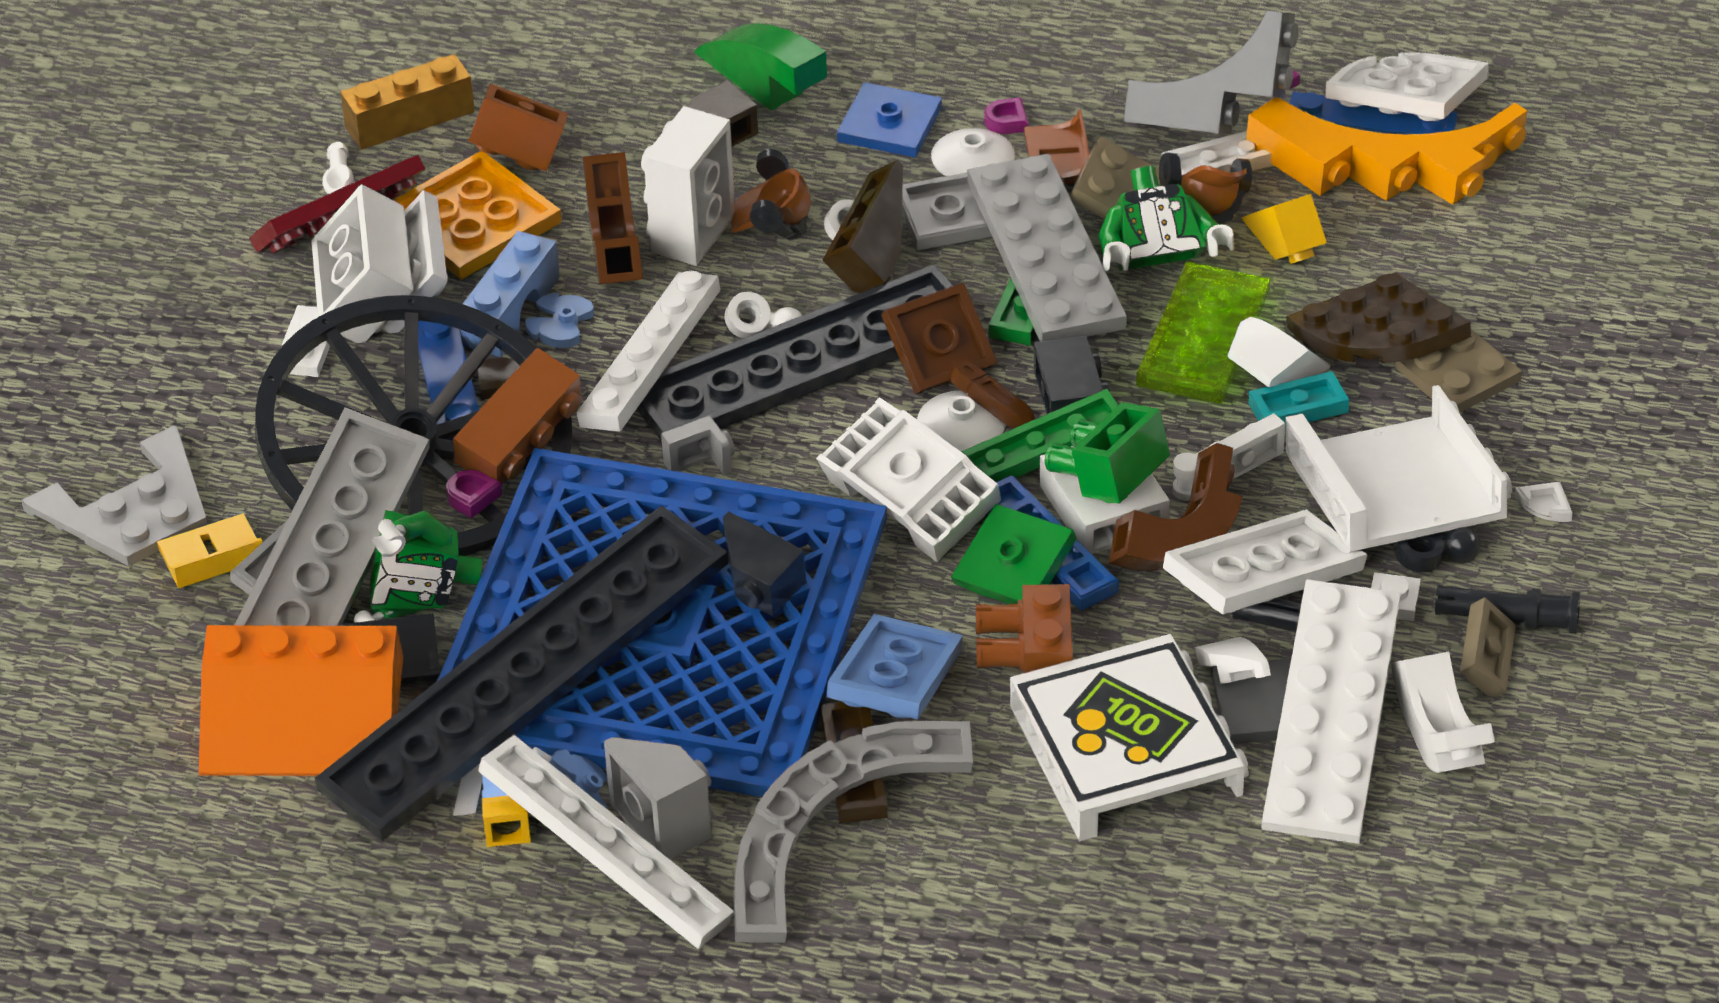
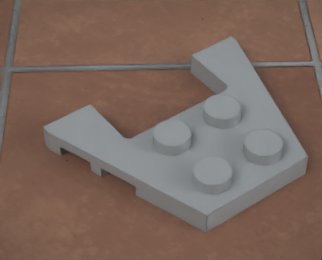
M175 425L140 442L141 452L158 469L157 471L146 474L139 480L113 493L105 494L99 500L89 505L79 507L58 483L21 500L23 510L33 517L38 516L54 524L56 529L62 532L67 531L83 539L85 544L127 566L158 552L157 541L207 525L201 499L178 428Z

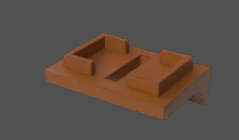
M1078 110L1074 118L1061 124L1024 127L1028 157L1049 154L1063 184H1076L1090 155L1082 111Z

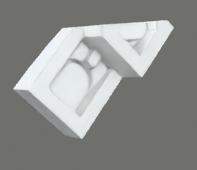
M1237 637L1195 647L1200 666L1217 665L1221 684L1251 677L1260 678L1271 675L1266 657L1251 641L1245 638Z

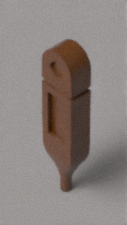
M963 360L956 363L950 376L951 382L965 394L968 393L970 398L1005 425L1014 429L1035 420L1032 409L990 375L987 376V373L977 365Z

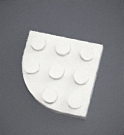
M1398 53V57H1385L1379 63H1376V56L1367 57L1346 65L1326 82L1325 98L1340 100V104L1348 107L1367 105L1378 107L1379 111L1386 114L1406 112L1417 114L1420 119L1425 121H1439L1448 116L1488 78L1489 63L1430 53Z

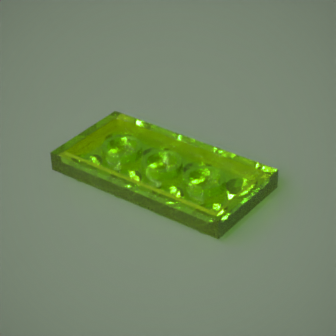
M1187 261L1137 370L1136 386L1222 404L1238 367V364L1228 358L1240 322L1249 317L1259 318L1270 292V279Z

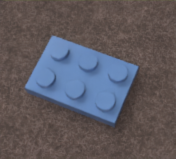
M873 614L828 680L827 698L843 701L852 707H868L888 712L896 718L918 720L961 653L963 635Z

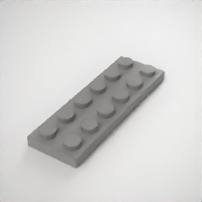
M1050 155L1029 156L1023 159L967 169L969 187L1039 341L1083 335L1089 337L1126 329L1127 316Z
M344 408L235 625L340 626L339 624H343L374 561L376 547L372 543V539L380 535L378 526L383 520L385 510L398 512L430 448L429 439Z

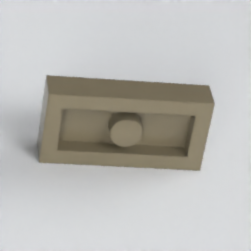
M1484 597L1470 605L1460 673L1465 676L1470 684L1478 687L1487 696L1498 697L1505 693L1507 689L1516 624Z

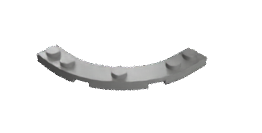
M906 721L863 728L862 734L846 738L837 743H833L830 740L787 768L758 802L755 813L740 843L734 875L735 943H785L787 935L785 904L786 866L801 832L809 821L833 799L851 788L885 776L920 772L971 773L973 754L970 721Z

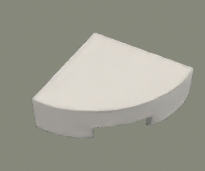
M1560 482L1515 488L1516 500L1529 513L1550 521H1572L1573 513Z

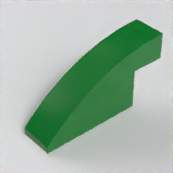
M760 23L742 25L694 50L696 55L770 111L803 94V90L827 78L826 51L810 40L775 25Z

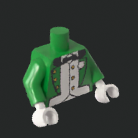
M1143 166L1130 172L1134 191L1125 192L1120 195L1117 204L1108 210L1099 232V241L1104 255L1102 266L1105 271H1109L1111 262H1117L1120 271H1127L1128 269L1196 259L1200 257L1205 248L1204 241L1208 244V252L1212 257L1218 255V245H1226L1230 251L1234 250L1233 230L1229 226L1219 225L1191 195L1184 193L1180 184L1159 187L1154 166Z
M385 510L383 520L378 526L380 535L372 539V543L376 547L369 579L370 606L373 612L371 615L368 611H359L354 617V623L398 618L430 608H443L448 604L452 583L478 585L481 577L482 559L460 556L458 553L457 531L441 522L429 512L420 511L412 515H405Z

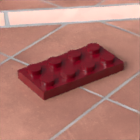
M419 154L269 220L249 239L257 252L268 247L272 254L295 244V240L306 235L305 231H307L309 237L316 235L361 184L393 200L404 194L406 190L417 185L414 178L426 168Z

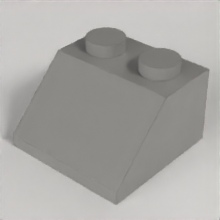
M615 737L604 741L610 805L633 831L670 860L711 839L710 820L713 819V810L708 797V787L711 785V779L706 767L700 760L694 761L679 745Z

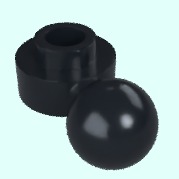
M1462 527L1450 530L1445 537L1435 533L1398 541L1396 558L1402 566L1409 570L1428 572L1439 567L1443 556H1448L1451 560L1458 563H1466L1473 560L1480 551L1481 542L1478 534L1473 529Z

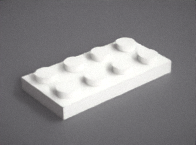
M1306 509L1165 553L1163 568L1223 615L1261 602L1270 601L1289 593L1304 590L1306 579L1327 582L1364 570L1367 554L1362 550L1350 552L1335 530Z

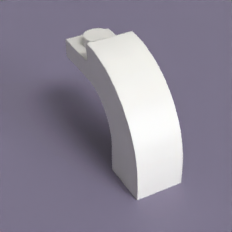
M1449 651L1391 663L1402 714L1427 767L1434 772L1440 773L1485 764L1482 745L1495 742L1491 723L1475 725L1467 717L1456 688Z

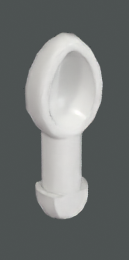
M342 142L332 143L327 150L330 168L323 176V187L327 194L354 183L353 173L347 167V158H349L348 148Z

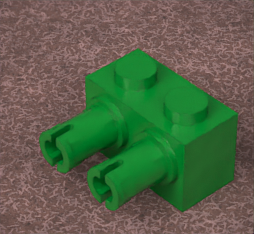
M1122 402L1100 424L1081 419L1071 429L1070 441L1073 447L1054 443L1052 445L1053 448L1049 447L1046 451L1044 462L1049 472L1064 473L1078 477L1083 497L1103 500L1106 503L1120 504L1170 456L1161 410Z

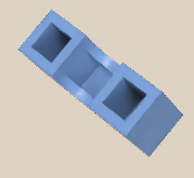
M517 231L463 304L499 319L519 333L521 331L520 314L525 299L536 302L543 295L548 294L560 277L556 241ZM460 330L463 347L475 349L482 339ZM495 347L494 350L491 352V355H495L498 357H501L504 354V352L497 347Z

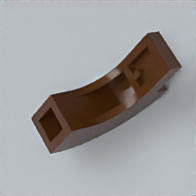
M625 152L584 156L582 161L587 208L599 284L641 280L643 275L638 236H636Z
M1215 443L1198 453L1190 500L1180 518L1165 519L1133 510L1117 519L1109 564L1135 571L1163 570L1166 552L1226 534L1237 517L1243 497L1226 491L1230 487L1235 473L1234 464L1231 463L1233 447Z

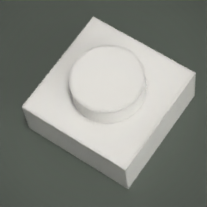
M1374 572L1371 588L1401 592L1397 619L1414 621L1421 579Z

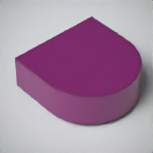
M1022 98L1001 99L987 105L984 110L985 126L990 131L999 134L1024 132V127H1029Z
M476 470L458 472L451 476L446 484L449 505L471 519L502 495L501 482Z

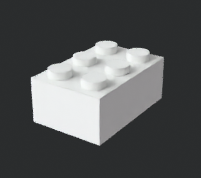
M683 106L675 118L666 123L662 134L652 146L646 148L642 156L641 168L645 171L646 182L644 202L648 208L646 233L650 237L652 253L697 266L731 222L735 211L730 119Z
M361 184L311 240L318 317L328 311L360 300L382 296H411L413 292L404 206ZM386 321L355 327L342 332L341 335L355 343H363L373 333H378Z

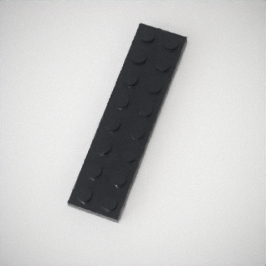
M933 264L664 369L637 407V411L662 442L661 433L709 415L721 429L899 358L881 314L886 309L941 291L953 285Z

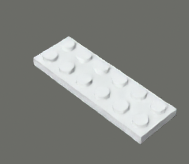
M1306 579L1263 812L1262 830L1360 843L1401 592Z

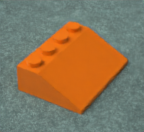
M207 625L201 669L199 775L318 776L398 713L403 653L397 626Z

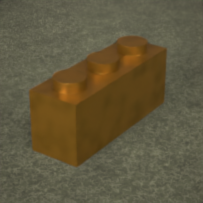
M455 54L440 57L431 62L407 70H400L394 74L340 91L345 128L360 150L475 112L471 76Z

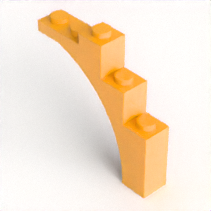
M1273 98L1248 115L1246 140L1255 144V151L1265 149L1270 152L1272 165L1319 196L1334 186L1341 185L1349 177L1385 201H1388L1401 191H1407L1416 182L1454 205L1465 196H1475L1484 182L1483 170L1489 169L1502 153L1508 149L1514 151L1523 143L1526 136L1527 110L1513 103L1490 120L1471 127L1448 132L1404 135L1377 133L1338 125L1306 113L1281 98Z

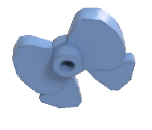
M557 292L543 295L536 301L537 308L552 314L553 318L531 317L526 319V332L533 340L540 338L542 343L552 347H573L580 342V331L577 328L579 321L591 319L594 316L592 302L576 295L559 296Z
M566 749L556 751L549 761L550 764L563 774L569 776L572 782L608 810L607 804L598 794L607 777L602 768L586 757L575 754L570 755Z

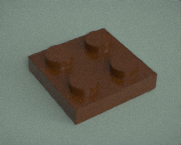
M964 282L886 309L881 314L915 395L951 382L950 376L958 361L971 362L982 370L991 368L998 363Z

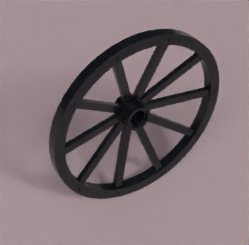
M410 295L382 296L349 303L328 311L295 332L282 345L264 373L258 391L255 410V439L262 467L280 498L293 510L304 487L296 479L288 465L318 461L326 445L279 448L274 426V410L278 395L339 420L344 408L359 412L285 381L297 363L324 341H327L388 424L429 439L430 448L421 466L426 465L446 484L449 478L458 472L439 456L454 457L453 441L444 439L457 435L478 411L438 425L436 423L495 347L506 353L519 366L536 348L520 333L499 319L467 305L445 299ZM404 320V410L400 412L397 410L341 335L342 332L371 323ZM418 321L447 325L481 338L480 343L427 411L419 409ZM564 417L554 427L552 451L570 454L572 443L571 417L568 419ZM530 454V455L526 458V463H525V466H524L523 469L526 470V467H527V465H528V462H529V460H530L532 454ZM421 466L407 492L409 515L423 511ZM492 503L479 512L489 523L457 533L459 555L468 556L493 546L507 513L503 514Z

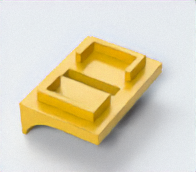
M244 513L157 541L158 549L178 589L231 572L262 544V539L256 538ZM210 540L216 552L209 554L203 542Z

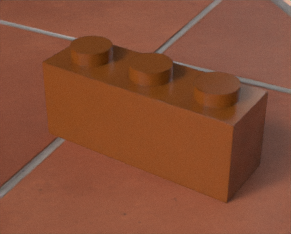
M536 348L453 438L454 462L465 470L480 471L501 482V485L508 478L511 480L515 479L524 468L526 458L533 452L534 448H543L551 439L554 427L564 417L568 419L577 411L582 400L580 395V375L541 349Z

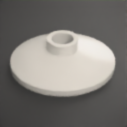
M969 128L951 132L939 139L932 149L931 159L933 165L940 173L945 176L967 173V169L1013 161L1015 159V151L1012 144L1004 136L986 129Z
M961 390L950 391L933 397L923 405L917 417L918 421L959 451L1003 434L1006 427L1003 422L970 398L968 393L965 394Z

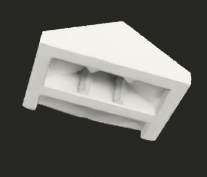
M1249 317L1240 322L1228 354V358L1267 387L1322 374L1330 369L1331 366L1289 334L1255 317Z

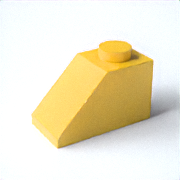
M1311 194L1241 217L1275 260L1288 256L1290 264L1314 257L1313 247L1327 243Z

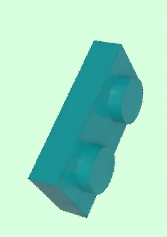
M1333 371L1280 383L1273 387L1249 391L1248 404L1257 420L1260 421L1274 413L1285 422V428L1286 417L1303 414L1308 422L1345 414L1349 411V398Z

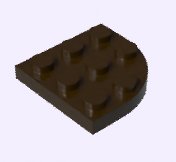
M1396 272L1381 275L1373 282L1358 288L1346 289L1338 296L1320 303L1309 304L1303 310L1286 316L1287 328L1303 343L1325 356L1348 362H1355V355L1363 359L1381 358V363L1415 359L1471 337L1469 320Z

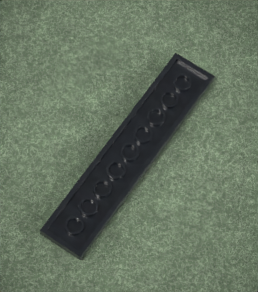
M661 505L316 776L317 790L383 842L479 765L485 755L513 735L519 733L729 564L727 551Z

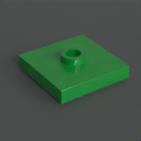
M995 504L951 575V579L954 584L1006 604H1018V600H1022V585H1049L1077 537L1073 529Z

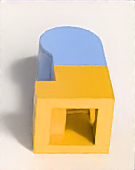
M482 775V810L487 847L531 843L527 810ZM520 820L521 823L519 829L511 834L497 833L492 827L493 823Z

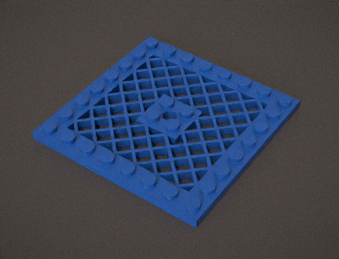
M534 448L438 681L559 586L557 585L546 590L542 584L543 582L558 575L565 582L574 574L571 569L593 560L647 517L646 514H651L661 505L703 535H708L719 529L724 537L713 542L726 550L723 516L729 511L777 537L782 536L783 538L781 539L799 548L808 544L813 551L804 556L806 582L772 617L757 608H750L744 605L735 597L728 564L666 614L669 617L667 621L653 624L592 674L598 682L581 690L576 686L567 693L568 696L558 700L515 736L531 749L537 747L550 756L556 751L566 749L570 755L575 754L586 757L602 769H606L604 741L612 737L679 745L694 761L698 759L704 764L711 779V785L708 788L763 797L769 787L787 768L808 753L821 714V704L825 703L827 697L828 680L836 670L887 521V506ZM587 507L591 514L574 522L570 515ZM629 515L635 520V522L620 529L613 523ZM559 521L563 527L554 531ZM600 528L607 534L592 542H589L585 535ZM574 541L578 548L560 556L556 548ZM545 554L549 561L540 565ZM817 569L814 580H812L808 572ZM722 584L727 592L716 596V587ZM531 588L535 596L526 599ZM805 603L802 614L800 615V613L796 610L795 607ZM739 606L743 614L726 621L721 613ZM783 613L789 621L772 629L766 621ZM710 620L715 627L705 631ZM755 627L760 635L745 642H742L737 636ZM793 638L788 651L783 642ZM723 641H726L731 649L716 656H713L708 648ZM771 648L776 657L761 664L753 657ZM697 655L702 662L692 667L694 658ZM622 660L627 668L608 676L603 668ZM742 662L747 671L729 678L724 670ZM667 668L672 676L654 684L649 676ZM780 674L777 685L775 686V684L771 681L770 678ZM713 676L718 684L700 692L695 684ZM638 682L643 690L624 698L619 690ZM757 684L764 691L749 700H746L741 694L742 691ZM684 690L689 698L670 706L665 698ZM609 696L614 704L597 712L590 706L591 703ZM729 698L734 707L716 714L711 706ZM654 704L659 712L640 720L635 712ZM768 709L764 722H762L757 714ZM579 710L581 714L574 713V711ZM700 712L705 721L687 729L681 720ZM622 718H624L627 722L619 721V720L622 719ZM746 720L751 729L733 737L727 728ZM670 726V727L672 728V730L664 729V728Z

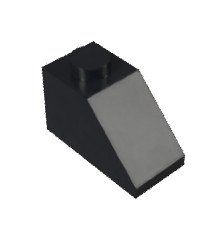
M728 511L723 516L726 551L728 553L735 597L747 607L757 608L773 617L806 582L804 550Z

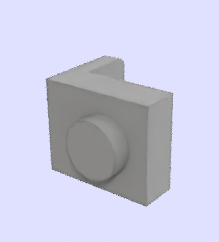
M710 415L661 433L663 463L668 470L680 471L712 459L723 475L732 472L731 456L735 454L733 440L727 430H720Z

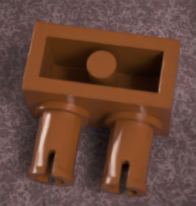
M490 83L468 142L476 144V147L484 153L490 155L502 154L515 159V162L523 168L529 170L541 169L547 172L568 113Z
M1070 584L1022 585V600H1018V604H975L976 634L1018 633L1019 637L1002 639L976 638L977 669L1019 667L1020 671L1028 673L1073 660Z

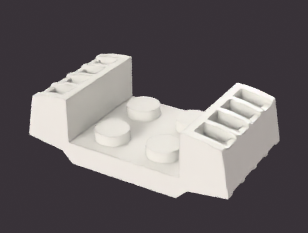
M881 398L877 399L875 404L866 413H863L851 427L849 426L846 429L847 431L834 440L832 445L816 458L828 480L848 496L852 497L859 492L874 504L887 506V514L905 526L915 546L936 562L954 547L973 526L983 519L995 504L1001 501L998 484L977 468L965 454L904 410H898Z

